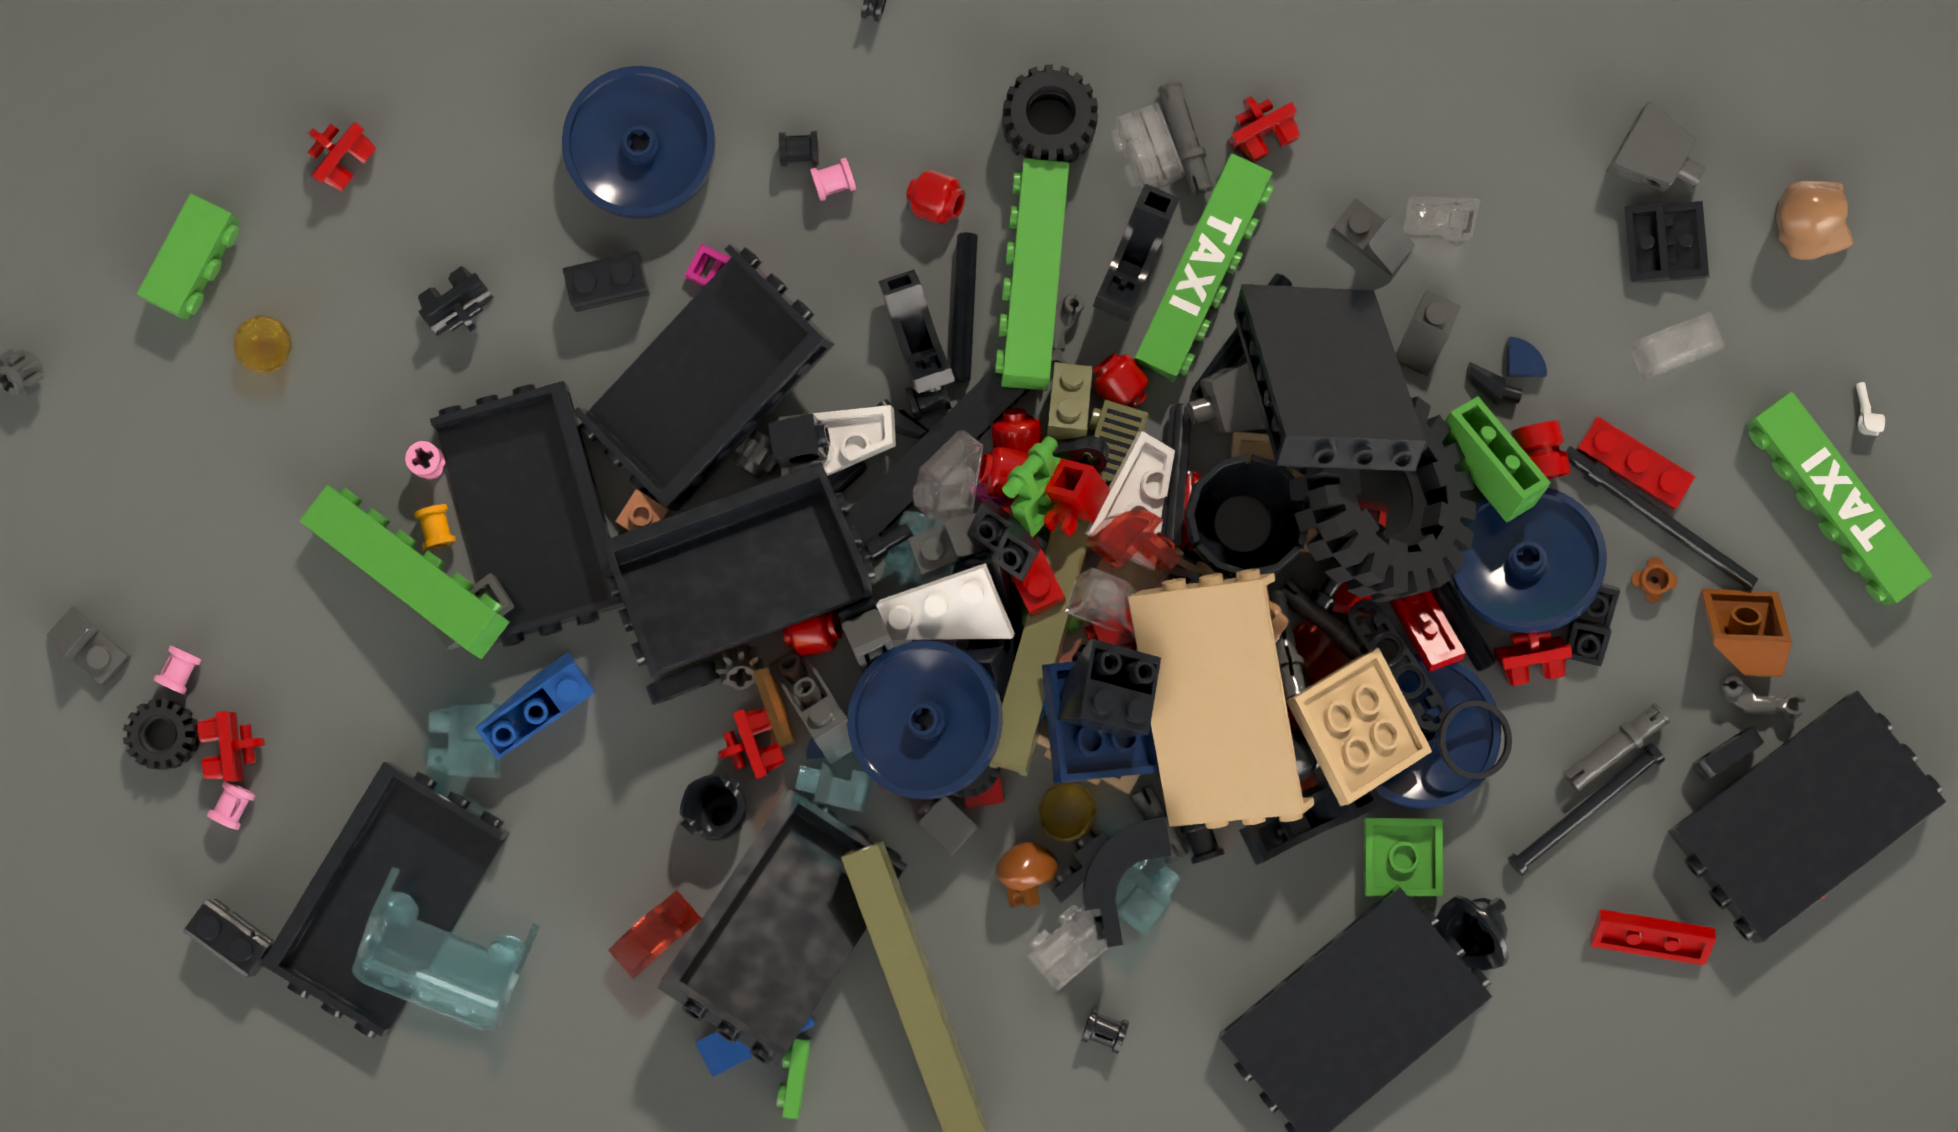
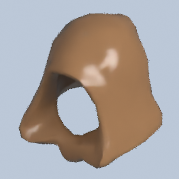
M1798 181L1790 184L1785 189L1782 197L1778 200L1775 218L1779 231L1778 241L1784 244L1791 257L1800 260L1814 259L1823 255L1835 254L1853 245L1854 240L1846 224L1848 205L1843 193V184L1830 181Z

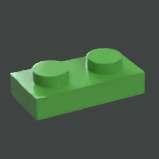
M797 1036L793 1045H791L783 1057L782 1067L789 1068L787 1084L780 1083L776 1106L783 1107L782 1117L798 1120L800 1116L811 1038Z

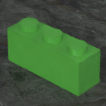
M190 193L137 295L147 302L187 321L191 314H196L204 300L202 292L208 281H213L217 277L222 266L220 259L226 247L230 248L237 240L240 231L238 227L240 220L232 213Z
M1479 396L1451 411L1445 419V423L1451 430L1442 441V444L1446 445L1458 441L1465 456V459L1458 462V465L1463 471H1470L1473 483L1506 523L1534 507L1551 482Z

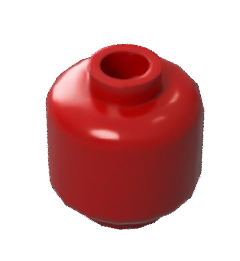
M926 170L921 173L918 179L914 178L910 181L906 192V199L910 201L913 215L944 225L950 222L952 218H958L965 203V191L961 190V184L958 179L933 170Z
M1113 353L1100 362L1093 370L1095 377L1092 385L1104 401L1108 400L1136 408L1147 397L1144 390L1149 383V378L1129 354L1118 356L1116 353Z
M1013 408L1005 410L1003 417L997 419L992 424L993 449L996 447H1006L1028 453L1034 444L1042 442L1040 420L1035 416L1026 414L1025 409Z
M996 447L990 454L985 453L983 455L978 471V483L983 484L987 495L1015 501L1019 494L1014 498H1010L1005 495L1002 488L1008 482V475L1017 465L1021 466L1026 461L1027 453L1006 447Z
M836 610L782 629L786 645L788 647L793 646L795 651L803 657L829 652L836 647L837 640L842 638V624Z

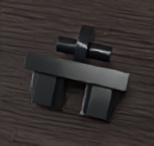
M460 266L450 273L448 277L453 288L442 296L435 287L428 288L418 295V300L422 307L418 312L437 336L447 329L453 332L463 324L472 332L477 328L472 318L483 311L482 305L494 298L476 272L471 274L464 266Z

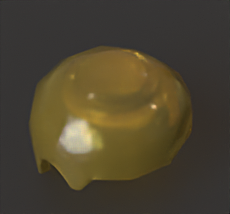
M258 315L244 321L238 327L233 340L237 359L245 368L258 373H270L280 369L288 362L293 350L291 332L282 321L273 316Z
M1060 783L1050 788L1038 807L1041 829L1056 841L1074 842L1086 836L1094 827L1097 819V807L1094 797L1089 790L1077 783Z

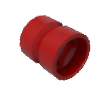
M1559 420L1532 424L1510 432L1511 436L1548 480L1571 473L1567 452L1560 450L1559 447L1564 442Z

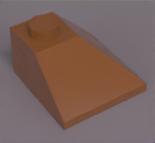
M1702 589L1700 595L1713 645L1744 675L1783 677L1792 639L1778 592Z

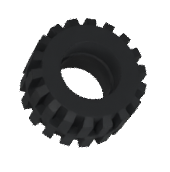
M1053 64L1045 65L1043 71H1038L1036 66L1029 69L1026 77L1021 74L1016 78L1014 87L1010 86L1004 101L1002 128L1005 130L1004 137L1007 143L1012 144V151L1017 156L1021 153L1024 158L1057 162L1069 160L1072 163L1078 159V155L1081 152L1083 154L1086 152L1096 131L1098 103L1097 98L1092 96L1093 89L1090 84L1084 85L1082 83L1083 76L1077 72L1074 76L1068 74L1069 68L1061 66L1060 71L1053 70ZM1041 100H1056L1063 103L1070 110L1072 123L1065 131L1059 134H1043L1034 129L1027 118L1028 110Z

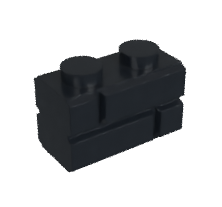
M638 251L622 254L621 258L613 256L563 268L569 300L575 312L650 295L642 258Z
M206 899L183 932L243 976H256L263 967L261 965L262 961L275 941L236 912H229L230 908L218 899Z

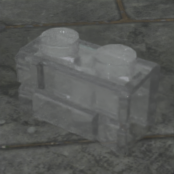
M1159 103L1151 104L1137 111L1118 116L1115 119V130L1110 131L1116 151L1118 153L1124 151L1128 165L1124 166V172L1131 188L1137 186L1139 193H1141L1145 183L1160 189L1183 180L1185 171Z
M1708 312L1692 320H1687L1641 338L1633 343L1630 348L1641 376L1645 381L1712 355L1724 348V342L1713 316Z
M1075 903L1057 918L1061 925L1051 934L1044 929L1028 943L1032 950L1026 955L1057 992L1109 948L1105 946L1104 939L1097 940L1093 917H1096V915L1091 910L1084 911L1083 906L1078 908Z

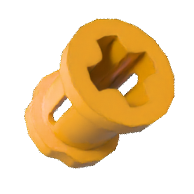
M447 504L426 507L413 513L414 518L420 521L425 540L422 544L424 551L447 547L457 542L456 536L451 535L446 512L449 509Z

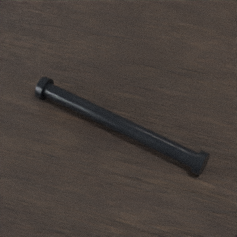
M1652 743L1644 747L1645 752L1520 854L1516 855L1513 853L1508 857L1510 864L1521 876H1524L1529 872L1528 866L1654 764L1660 765L1663 763L1665 758L1660 750Z

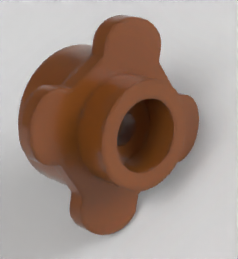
M1658 557L1650 558L1644 569L1634 572L1631 576L1633 586L1640 587L1646 594V600L1650 603L1659 602L1662 594L1669 589L1675 588L1678 582L1676 575L1672 574ZM1652 577H1656L1658 579L1656 584H1653L1651 582Z

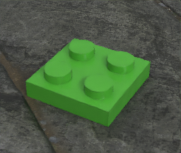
M1363 818L1364 896H1384L1398 884L1407 896L1443 897V819Z

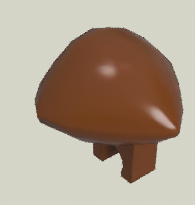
M1034 842L1017 844L1007 851L998 861L995 875L1007 887L1010 907H1017L1025 904V907H1033L1040 904L1038 885L1050 882L1055 878L1059 869V863L1050 850Z

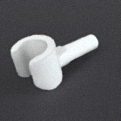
M1865 382L1857 383L1855 385L1861 412L1858 417L1857 429L1864 435L1878 436L1879 432L1884 430L1885 417L1883 414L1871 413V405Z

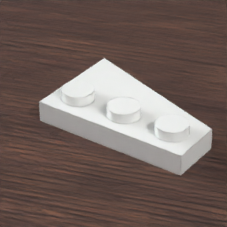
M888 405L813 413L822 424L825 423L829 430L831 445L826 447L827 459L787 468L781 467V476L820 462L826 475L829 476L895 447L894 408ZM807 414L779 417V420H784Z
M1141 431L1137 433L1109 486L1110 492L1095 522H1090L1085 534L1145 569L1154 571L1157 558L1155 556L1157 539L1161 535L1163 523L1161 515L1164 498L1168 494L1175 450Z
M986 563L879 600L876 604L891 640L1012 639L1015 634Z

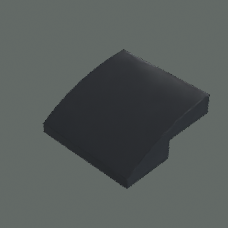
M1703 201L1664 205L1661 202L1624 207L1631 282H1663L1710 278Z

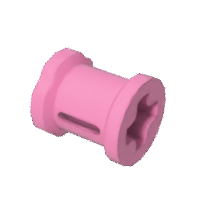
M846 157L840 159L839 164L817 170L815 167L810 169L820 202L826 200L827 195L849 189L851 192L856 190Z
M420 441L411 445L406 452V465L417 476L432 480L443 474L446 461L442 451L436 448L435 445L426 441ZM424 453L432 457L429 460L431 466L427 469L422 465H418L423 461L421 455Z
M170 645L168 649L170 655L160 675H155L153 681L185 695L187 691L185 684L194 666L200 665L202 659Z
M223 781L221 786L224 790L214 810L208 811L207 817L229 828L239 830L241 827L239 820L248 802L253 801L256 794L232 782Z

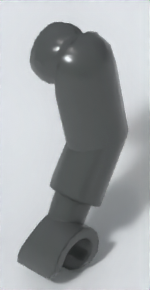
M1073 294L1064 297L1056 307L1051 364H1054V362L1066 363L1062 358V352L1065 351V334L1080 317L1084 309V302L1078 295L1073 296Z
M1735 675L1727 676L1720 684L1721 695L1747 715H1775L1776 712H1782L1785 717L1795 719L1803 713L1801 711H1792L1787 706L1788 701L1804 702L1806 699L1800 694L1793 693L1784 699H1775V696H1760Z

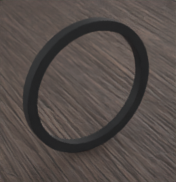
M1478 700L1462 702L1454 706L1441 722L1438 733L1440 754L1446 765L1459 776L1469 779H1482L1492 776L1504 766L1512 748L1510 725L1504 714L1490 703ZM1471 706L1482 707L1493 713L1501 723L1504 732V749L1501 757L1493 767L1481 773H1470L1459 768L1452 761L1446 747V732L1450 721L1459 711Z

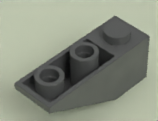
M792 649L770 663L768 666L829 763L833 764L852 752L847 727L849 720L809 657H803L795 649Z

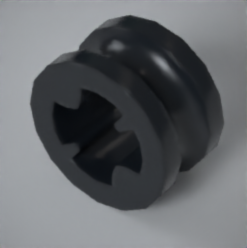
M864 0L861 18L866 19L867 16H872L874 21L879 23L887 0Z

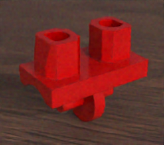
M1249 96L1243 100L1246 111L1235 116L1239 126L1249 121L1252 123L1232 133V140L1228 143L1233 152L1240 150L1246 160L1256 163L1269 154V150L1262 140L1263 136L1273 132L1281 148L1299 139L1300 133L1294 120L1297 110L1293 103L1290 102L1264 116V113L1273 109L1271 101L1267 99L1257 104L1255 99Z
M356 122L352 123L334 145L331 141L340 130L330 123L322 134L312 128L308 135L316 142L307 153L315 160L324 149L328 151V154L310 176L318 183L324 181L333 188L342 191L354 176L338 163L343 155L348 152L364 164L376 149L371 141L362 134L365 129Z
M1550 630L1537 633L1511 634L1512 645L1493 648L1495 659L1503 668L1505 678L1511 686L1530 682L1528 665L1539 663L1542 676L1545 679L1564 677L1566 658L1572 657L1571 646L1569 644L1565 645L1561 636L1551 638Z
M742 709L734 712L733 716L743 743L738 744L734 731L723 734L727 748L718 752L720 760L731 757L736 771L746 767L742 755L746 751L755 778L758 780L768 777V771L774 770L786 763L780 743L760 749L755 737L757 734L774 729L773 723L769 719L770 716H768L770 715L769 711L761 709L747 713L746 710Z
M228 710L215 712L216 717L198 722L197 728L200 743L219 741L221 754L219 756L202 758L204 778L224 779V782L245 781L241 750L243 752L244 764L255 763L254 748L265 746L264 738H253L251 724L239 726L240 740L237 713L229 712Z

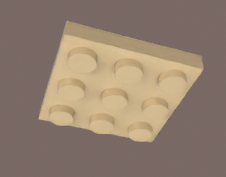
M1379 648L1368 651L1286 701L1340 806L1352 803L1432 752Z

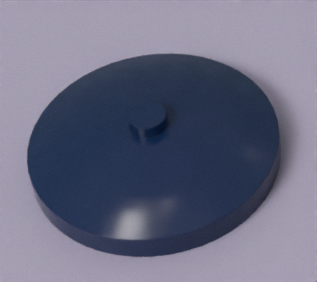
M623 67L596 78L573 101L563 126V157L567 170L577 188L597 207L620 217L633 219L653 218L668 214L683 206L694 197L705 183L715 157L716 138L714 126L702 98L680 77L655 67Z
M1547 488L1534 507L1506 523L1486 497L1476 502V521L1464 524V526L1474 532L1471 548L1461 552L1466 560L1458 572L1451 574L1460 597L1475 614L1502 629L1521 633H1537L1564 626L1578 618L1588 609L1602 587L1607 564V551L1599 525L1582 504L1565 493Z
M937 641L908 642L880 655L866 668L859 678L848 708V736L858 763L866 774L881 787L897 795L909 798H942L969 786L990 764L1001 738L1003 725L1002 704L991 676L970 654L949 644Z
M1413 654L1447 704L1449 711L1462 702L1473 700L1484 701L1497 708L1485 684L1462 664L1456 662L1428 672L1419 654ZM1404 672L1398 677V685L1402 691L1413 693L1419 687V680L1415 674ZM1426 690L1417 699L1409 701L1412 707L1420 702L1425 710V713L1421 716L1424 722L1431 720L1434 724L1438 723L1436 717L1440 713L1436 707L1429 709L1423 701L1425 697L1430 696ZM1478 706L1464 708L1452 718L1447 728L1446 747L1449 756L1459 768L1470 773H1481L1494 766L1501 744V723L1493 713L1485 708ZM1439 731L1434 733L1423 732L1432 752L1383 782L1375 789L1379 796L1394 804L1413 809H1434L1463 799L1479 787L1486 778L1469 779L1453 772L1446 765L1440 754L1438 746Z

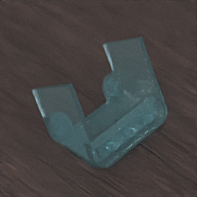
M392 867L369 916L352 968L354 976L368 986L485 1031L497 1029L528 958L540 925L532 924L525 943H522L513 936L495 938L491 942L490 947L487 948L417 920L419 908L414 900L405 893L393 891L400 869Z

